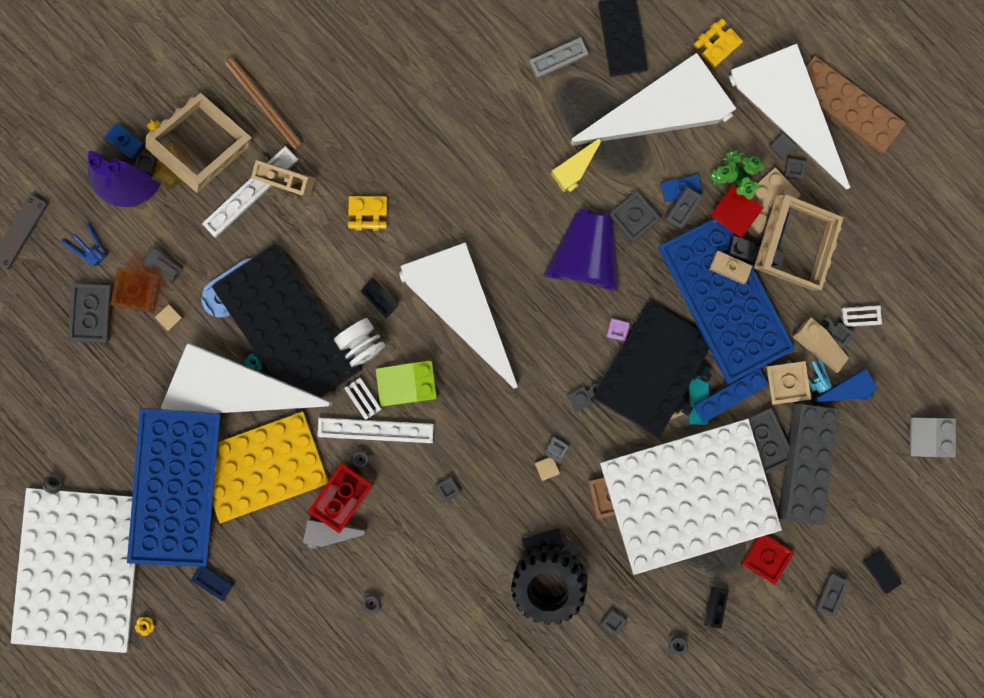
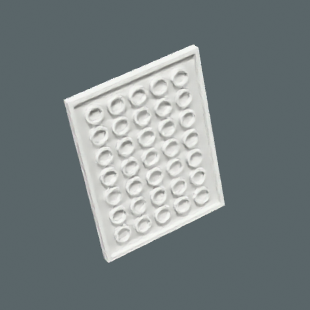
M749 419L740 420L600 462L633 575L782 530Z
M26 488L11 644L121 653L129 651L137 564L127 563L132 496L61 490L56 494H50L44 489Z

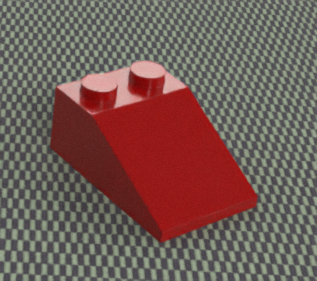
M341 463L308 510V513L340 534L375 484L346 464Z

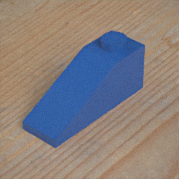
M863 369L836 384L828 391L814 397L813 401L822 402L862 398L867 400L875 395L873 392L878 390V387L867 369Z

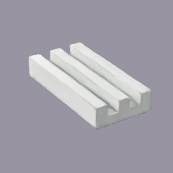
M880 305L841 308L842 325L845 327L882 325ZM876 310V314L847 315V312ZM877 318V321L848 323L847 319Z
M361 378L344 388L365 420L382 410ZM356 385H361L376 407L375 410L371 408ZM354 388L370 412L369 414H366L350 389Z

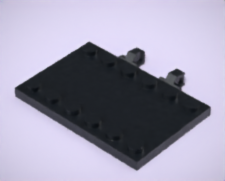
M648 301L592 399L660 438L673 413L679 414V412H682L687 416L691 414L694 407L685 403V398L683 397L691 381H695L698 378L708 383L712 376L704 370L705 366L702 365L709 347L700 330L653 302Z

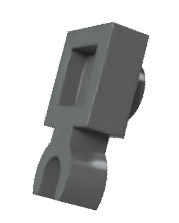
M826 317L824 321L828 323L829 327L825 329L840 348L844 350L855 333L841 323L834 326L832 320Z
M598 383L591 385L588 391L582 387L567 395L575 412L593 404L591 398L594 396L593 389L598 386Z

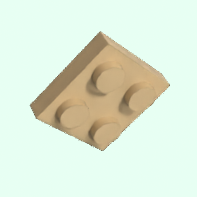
M806 361L766 367L772 405L811 399Z

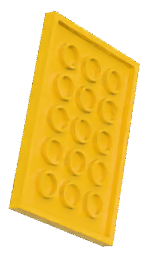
M304 411L218 442L212 503L219 523L229 521L327 484L329 480Z

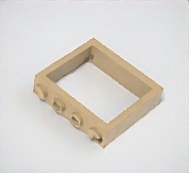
M200 93L196 97H191L183 108H178L169 120L165 119L162 121L157 130L150 131L146 136L145 148L198 193L250 147L252 137ZM200 107L237 141L196 175L158 141Z
M786 194L776 195L754 269L809 290H822L823 284L826 282L827 271L831 265L833 251L837 246L836 241L842 229L841 224L844 217ZM789 207L827 222L809 281L771 267Z

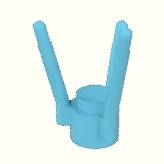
M817 358L821 371L816 362L812 361L818 376L813 379L814 383L809 379L808 381L812 391L817 390L821 394L831 389L832 385L824 363Z

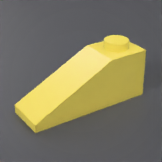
M597 139L552 170L551 175L563 192L567 190L572 192L579 186L578 183L601 143L600 139Z

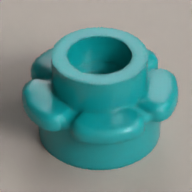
M255 353L249 354L248 358L244 361L245 366L257 371L263 367L262 360Z

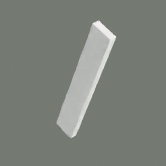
M285 146L267 163L290 170L299 160ZM250 178L202 224L217 238L272 185Z
M319 418L318 437L433 443L434 424Z

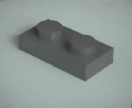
M685 186L665 216V219L682 229L703 196Z
M830 574L815 609L835 618L850 582Z

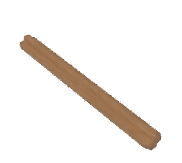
M229 58L225 62L228 69L294 149L299 148L302 145L301 140L234 58Z

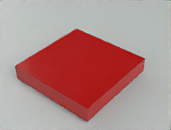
M733 185L710 216L734 235L742 238L764 207L753 199L748 200L746 196L738 195L736 192L738 187Z
M765 535L756 538L741 565L775 585L795 552Z

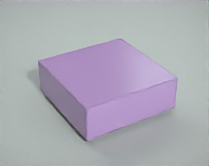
M611 318L606 337L625 342L630 323Z

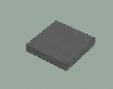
M638 190L609 213L610 219L632 244L661 220V217Z

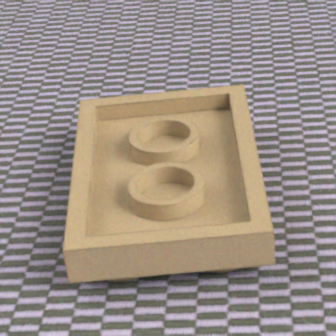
M776 168L758 183L759 188L753 194L754 197L752 199L764 207L751 225L758 234L764 229L769 209L773 207L776 195L786 194L796 199L801 196Z

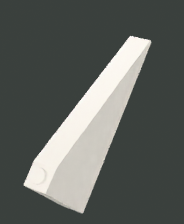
M792 45L732 69V75L729 76L732 87L736 85L738 91L844 189H849L850 185L798 45Z
M696 53L573 137L571 144L574 146L593 143L597 139L607 141L717 124L722 120L725 123L734 116L732 113L736 110V107Z
M466 243L400 266L402 271L399 272L402 283L406 282L408 287L513 389L518 388Z
M187 343L161 409L228 413L332 406L333 402L199 346Z

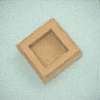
M169 304L155 317L169 332L183 319Z
M551 458L535 463L542 481L560 474L555 461Z

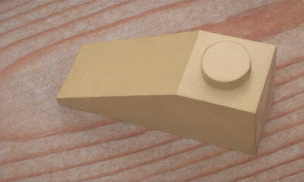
M259 160L255 161L251 179L302 196H311L316 179Z
M812 318L802 323L793 335L796 341L836 373L841 370L849 359L828 331Z

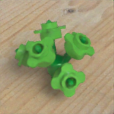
M730 150V152L726 153L727 156L722 158V161L726 160L727 166H718V169H713V172L710 173V180L714 181L713 185L715 183L721 185V183L734 182V185L738 187L736 189L737 194L744 195L746 199L750 200L754 197L753 194L759 188V184L752 182L748 177L750 174H757L759 170L763 171L765 166L762 164V160L755 155H750L749 158L746 157L742 160L741 155L744 152L738 153L737 150ZM738 162H743L745 174L739 172Z

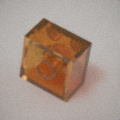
M118 267L110 305L154 314L161 276L154 273Z

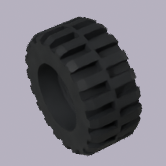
M543 546L542 550H539L537 547L532 549L531 554L527 552L522 560H519L513 575L511 591L513 592V601L517 602L516 607L519 611H524L523 615L525 617L534 618L533 621L536 623L543 621L544 625H550L551 622H555L557 625L561 624L563 619L565 621L572 619V614L577 615L586 596L587 574H585L583 564H579V559L576 556H570V551L565 549L563 552L557 546H554V549H549V546ZM539 574H554L566 583L568 590L560 596H544L533 587L531 580Z

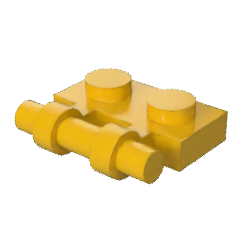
M720 19L717 23L714 22L705 34L702 33L694 43L697 49L702 46L706 48L702 56L713 68L717 67L743 43L731 28L726 32L722 30L726 25L724 19ZM716 34L719 39L712 44L709 39Z
M349 196L348 215L356 216V221H348V229H356V231H362V229H373V231L387 229V221H379L380 217H387V197ZM362 216H373V221H362Z

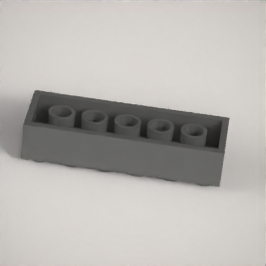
M793 404L788 441L790 448L789 453L787 452L786 460L788 462L785 465L779 519L817 525L824 524L838 409Z

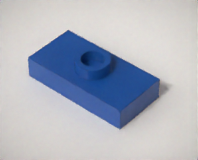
M118 123L105 136L108 141L133 161L145 148V145Z
M699 175L660 184L665 203L677 200L685 186L700 195L703 193Z

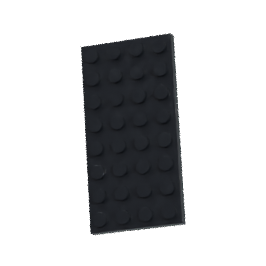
M273 244L211 286L273 378L316 396L323 397L362 370L359 365L351 367L349 363L354 358L346 359L345 356L349 350H340L334 341L338 334L276 244ZM295 408V410L297 411V413H299V412H301L302 410L305 409V408Z

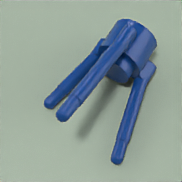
M89 223L87 228L97 248L94 246L89 248L76 234L73 237L86 250L85 254L64 239L61 240L64 245L82 257L89 265L97 266L106 258L104 255L106 251L102 248Z

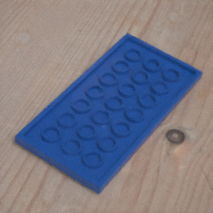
M713 219L657 248L727 384H730L794 351L795 348L753 267L744 285L709 270L715 252L720 251L727 254L730 238L736 236Z
M140 408L127 563L206 567L220 413Z

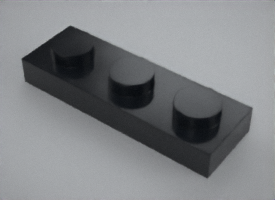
M732 236L727 255L755 265L761 245ZM776 250L771 265L772 268L782 271L785 253Z

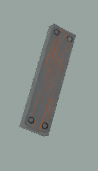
M31 194L28 196L0 243L1 266L10 270L47 208V203Z

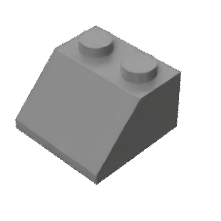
M910 418V456L956 458V419Z

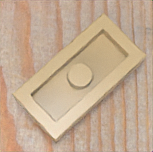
M720 251L715 252L709 270L743 285L746 283L752 269L751 265Z

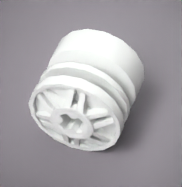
M368 318L350 326L334 339L341 351L347 348L351 349L345 356L346 359L355 356L349 363L351 367L366 363L378 355L380 350L386 346L383 341L374 344L380 339V336H369L375 328Z

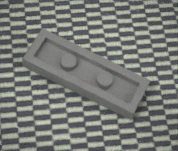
M580 37L529 60V64L536 79L579 61L589 54Z

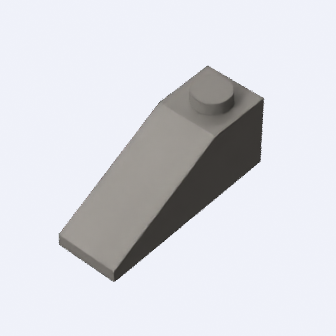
M308 519L303 543L308 544V548L319 549V546L323 547L365 535L366 530L345 526L339 534L319 520Z

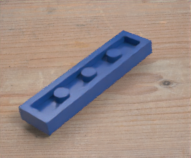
M759 368L695 404L694 408L702 423L769 384Z

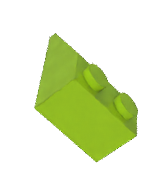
M432 361L376 369L380 407L437 400Z

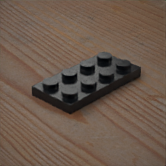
M607 0L598 2L609 76L615 77L647 72L648 68L637 1Z

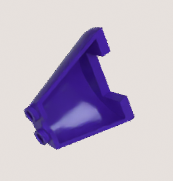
M90 150L88 152L89 182L95 193L109 204L118 207L137 206L154 196L162 183L160 180L126 162L114 158L111 162H105L102 154Z
M580 209V213H575L543 276L558 280L565 278L599 285V288L618 291L613 222L610 219V215L606 213L595 215L591 214L592 211Z

